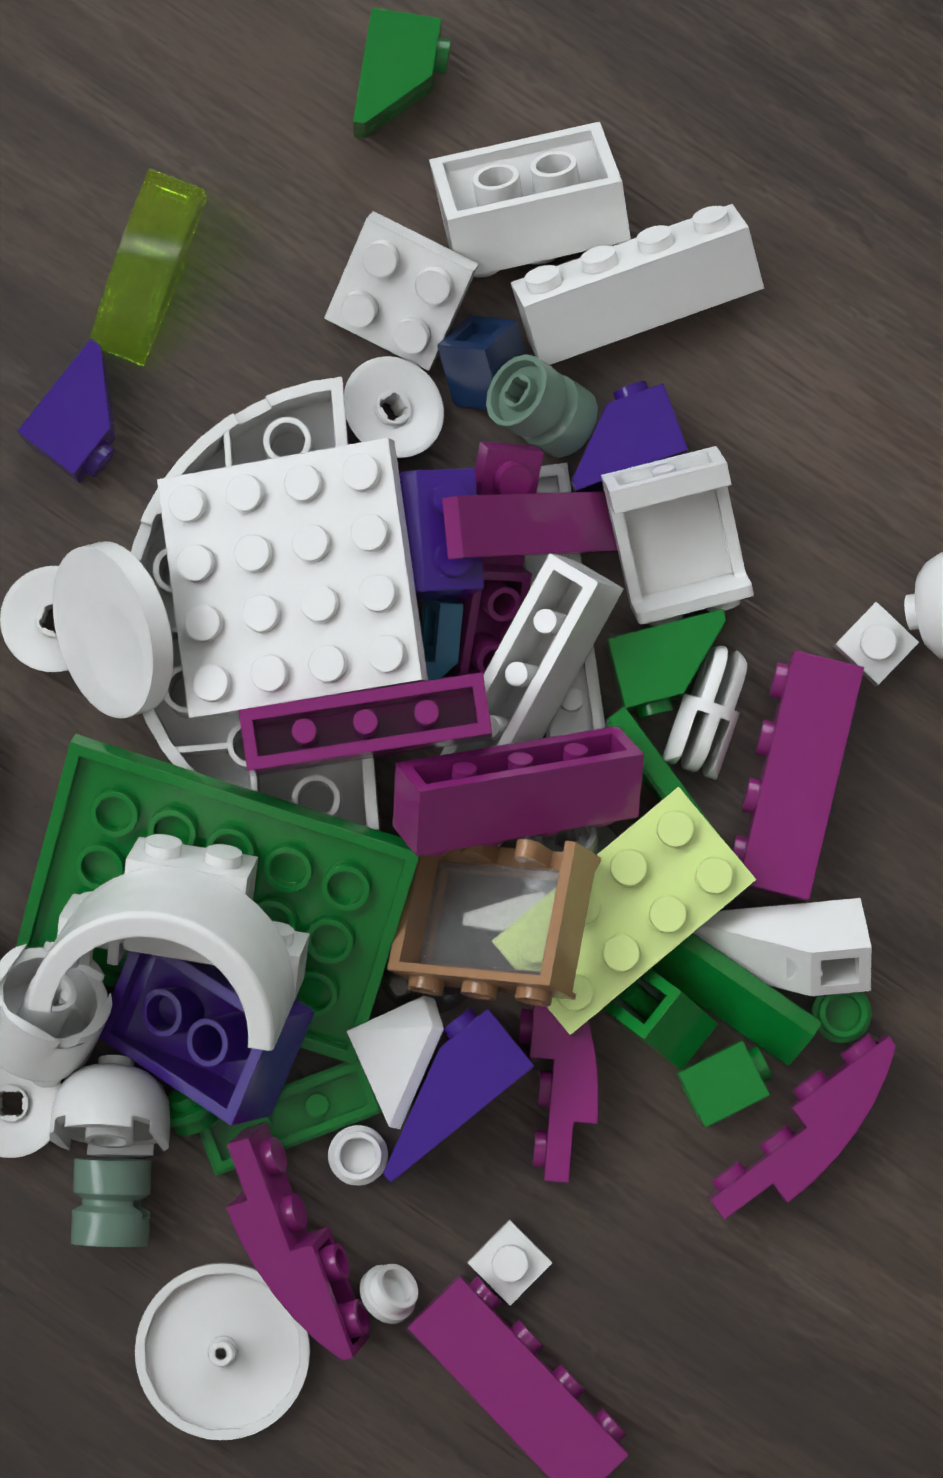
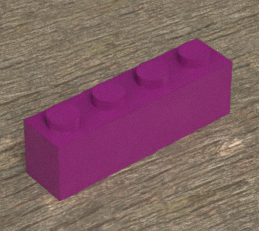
M796 650L789 656L787 664L777 662L769 691L770 697L779 699L774 721L763 719L755 754L765 756L760 779L749 777L741 812L750 813L751 817L746 837L735 835L731 849L756 878L747 887L748 889L801 902L809 900L864 667Z
M483 672L238 710L247 771L251 776L492 740Z
M618 726L396 762L393 827L416 856H440L446 854L449 850L476 845L496 846L502 844L505 840L533 835L553 836L562 830L584 826L604 827L611 825L614 821L636 818L639 814L644 754Z
M459 1274L408 1323L407 1329L548 1478H606L628 1456L626 1448L620 1443L628 1435L625 1430L604 1408L594 1415L581 1402L578 1397L585 1391L584 1387L562 1364L552 1371L536 1354L544 1347L543 1344L520 1320L512 1327L507 1324L494 1310L502 1301L478 1276L469 1283Z

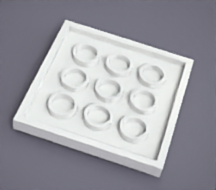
M382 438L157 479L189 718H209L239 713L238 710L428 681L394 440Z

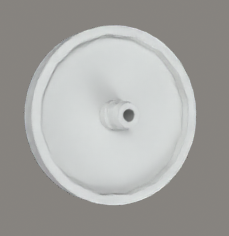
M103 541L72 550L59 565L53 588L54 625L66 666L83 695L94 707L104 714L114 718H128L150 711L157 707L165 697L173 671L171 629L158 589L141 562L130 551L116 543Z
M230 1262L204 1264L183 1272L172 1279L155 1295L142 1316L136 1336L135 1363L137 1374L144 1393L152 1406L162 1417L178 1429L188 1434L211 1440L243 1438L253 1435L276 1422L297 1398L309 1368L310 1336L273 1295L256 1268Z

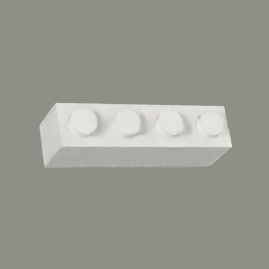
M733 204L724 207L709 206L696 212L693 218L671 226L659 225L649 227L640 232L637 238L614 246L601 245L593 247L584 252L581 258L558 266L544 265L529 271L524 278L510 282L528 343L535 356L549 365L764 289L749 227Z
M549 553L483 675L492 729V740L444 747L440 755L542 739L624 588L574 559Z

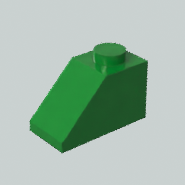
M371 8L353 117L354 137L367 138L432 92L435 73H447L451 39L441 38L442 18Z
M721 609L608 638L605 647L621 708L625 706L628 712L637 710L639 719H646L673 711L671 701L681 698L726 622L724 610Z
M651 969L602 1008L603 1011L680 1071L718 1025L716 1021L682 991Z

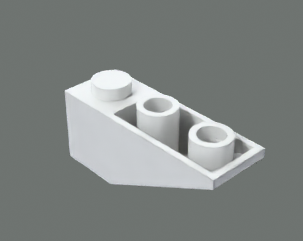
M861 898L718 911L693 932L769 986L808 996L871 991L872 947Z

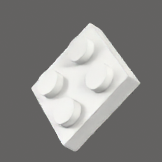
M373 211L366 218L324 319L429 371L439 355L437 345L448 335L479 264Z

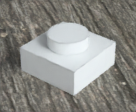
M875 602L833 647L851 664L864 667L863 675L876 687L919 642L881 605Z
M509 1219L467 1263L511 1306L552 1264V1261Z

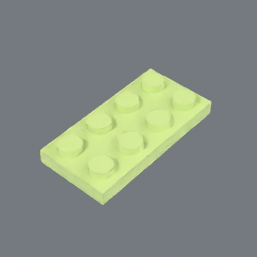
M679 787L597 854V856L601 857V862L594 873L573 992L576 994L575 1000L552 998L551 1006L547 1007L569 1035L574 1033L756 880ZM556 889L493 941L494 945L515 970L541 972Z

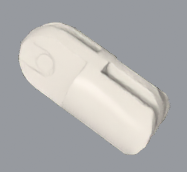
M726 646L713 647L706 654L691 695L684 694L662 756L664 761L671 765L676 764L681 757L682 768L691 772H697L703 765L704 776L714 780L718 778L740 712L734 709L747 671L746 659L737 650L727 660L728 649Z

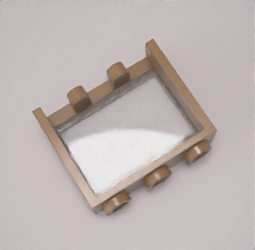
M518 839L516 848L498 847L497 845H476L449 850L446 854L440 856L420 855L392 943L387 970L408 980L407 988L409 990L428 995L440 996L443 995L444 987L461 988L460 994L466 997L484 1001H496L498 992L515 994L516 1001L543 1007L551 1006L552 998L575 1000L576 994L573 992L594 873L601 862V857L573 841H565L563 852H555L539 842L527 839Z

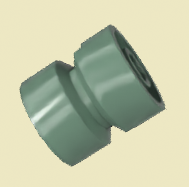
M524 354L509 360L493 377L487 391L486 407L489 417L497 425L514 435L522 436L530 445L536 446L549 456L560 458L573 454L585 444L597 422L598 406L595 396L568 376L559 374L552 366L536 356Z
M74 1158L73 1193L82 1198V1205L72 1210L71 1244L96 1247L149 1246L150 1211L141 1206V1200L151 1194L152 1160Z

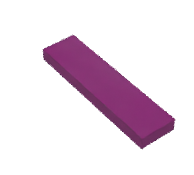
M605 492L462 495L442 498L448 560L549 555V553L559 555L618 551Z

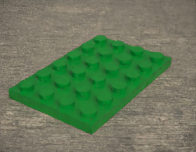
M75 734L69 744L15 947L27 944L25 949L44 947L46 941L55 942L58 933L59 916L73 894L80 895L84 892L94 891L109 880L125 873L126 858L139 837L146 838L154 834H165L179 838L182 844L206 848L214 844H225L237 847L242 851V854L258 857L253 901L268 915L271 921L282 922L293 927L294 931L310 934L305 976L295 999L314 1010L315 1013L300 1048L355 1065L358 1056L347 1031L370 1019L420 856H416L401 837ZM97 947L93 949L92 959L99 965L105 975L102 981L104 985L115 988L129 954L128 950L125 951L118 965L107 964L108 949Z

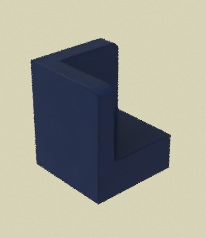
M471 315L437 345L453 403L459 407L487 410V391L493 377L509 360L526 354L517 320Z

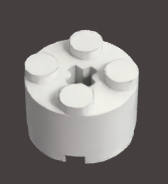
M48 941L45 942L44 947L25 949L27 944L15 947L0 960V1067L17 1077L30 1080L42 1088L57 1086L62 1079L69 1077L86 1064L112 1008L111 993L108 996L102 982L105 975L93 959L90 966L78 965L75 969L69 968L57 987L51 1013L33 1011L27 1008L29 992L34 977L54 943Z

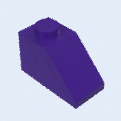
M90 338L17 430L26 443L78 483L83 480L87 473L92 477L97 476L115 452V449L110 446L116 436L106 355L101 346L92 338Z
M640 381L627 385L613 393L615 401L607 403L572 478L571 492H595L604 488L601 478L603 474L687 453V445L663 383L648 388L646 381Z

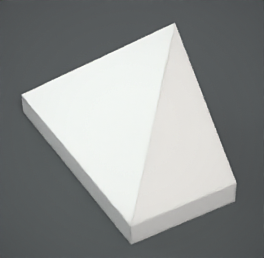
M422 996L347 1031L389 1127L401 1129L444 1030L434 998Z

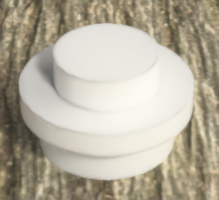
M353 1125L344 1128L333 1138L328 1150V1161L331 1170L341 1181L350 1185H366L376 1180L383 1173L388 1161V1149L384 1139L377 1131L367 1126Z
M397 1264L377 1265L362 1277L360 1296L366 1309L375 1318L384 1323L396 1324L402 1322L413 1312L418 1298V1286L412 1274L404 1267Z

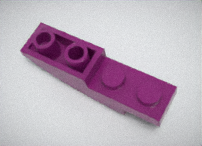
M480 442L475 467L477 495L535 494L538 487L543 451L534 445ZM525 556L482 558L484 589L466 599H457L463 604L458 663L453 667V677L482 672L484 675L530 590L532 573L524 567Z
M533 1005V1009L521 1008L518 1044L530 1045L529 1057L552 1059L551 1071L540 1070L537 1106L548 1107L547 1131L535 1130L533 1166L544 1167V1181L569 1183L573 1122L598 1123V1079L590 1024L587 1021L569 1035L547 1007Z
M870 1034L863 1036L840 1054L846 1062L828 1077L820 1069L792 1090L798 1099L787 1106V1108L801 1127L794 1132L788 1125L781 1127L759 1144L760 1149L764 1153L761 1157L746 1168L738 1160L710 1181L716 1190L706 1198L724 1220L770 1185L783 1201L790 1202L814 1182L838 1157L858 1131L885 1081L896 1049V1044L890 1036H881L876 1041L873 1040Z
M267 1121L246 1127L227 1144L244 1190L226 1207L236 1233L254 1267L273 1295L294 1320L318 1343L342 1361L351 1359L370 1338L368 1334L370 1331V1319L363 1302L355 1298L348 1279L350 1266L347 1254L340 1243H335L330 1227L307 1232L308 1219L304 1202L297 1193L292 1192L285 1172L287 1168L285 1150L280 1140L272 1137Z

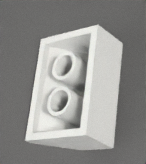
M600 122L429 159L449 249L479 264L474 277H488L499 270L526 264H546L557 257L584 252L596 246H613L631 240L622 179Z

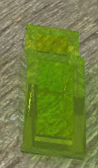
M148 169L121 239L90 338L97 342L103 351L144 366L186 264L187 249L207 202L203 188L154 169Z

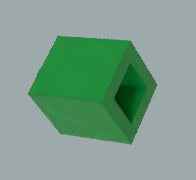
M736 1041L683 1068L681 1071L675 1072L700 1125L705 1128L769 1096L770 1094L764 1082L773 1078L758 1047L755 1046L747 1050L743 1041Z

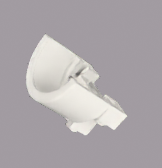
M154 834L146 838L139 837L126 858L125 873L109 880L94 891L84 892L80 895L73 894L59 916L57 939L34 977L29 992L27 1008L33 1011L51 1013L54 996L61 979L69 968L75 969L78 965L90 966L95 947L108 949L107 964L118 965L126 950L215 965L224 974L241 1001L248 1026V1048L271 1051L277 1043L304 980L310 934L294 931V928L288 924L271 921L268 915L253 901L258 863L257 856L242 854V851L237 847L225 844H214L206 848L182 844L179 838L165 834Z

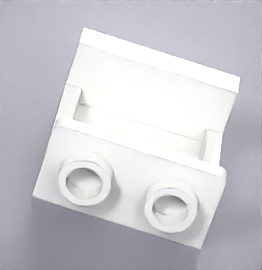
M717 446L601 475L630 607L639 624L649 623L651 626H659L681 620L683 614L705 608L710 612L721 609L726 611L738 606L741 599L754 595L752 583L745 571L728 486L732 484L728 465Z

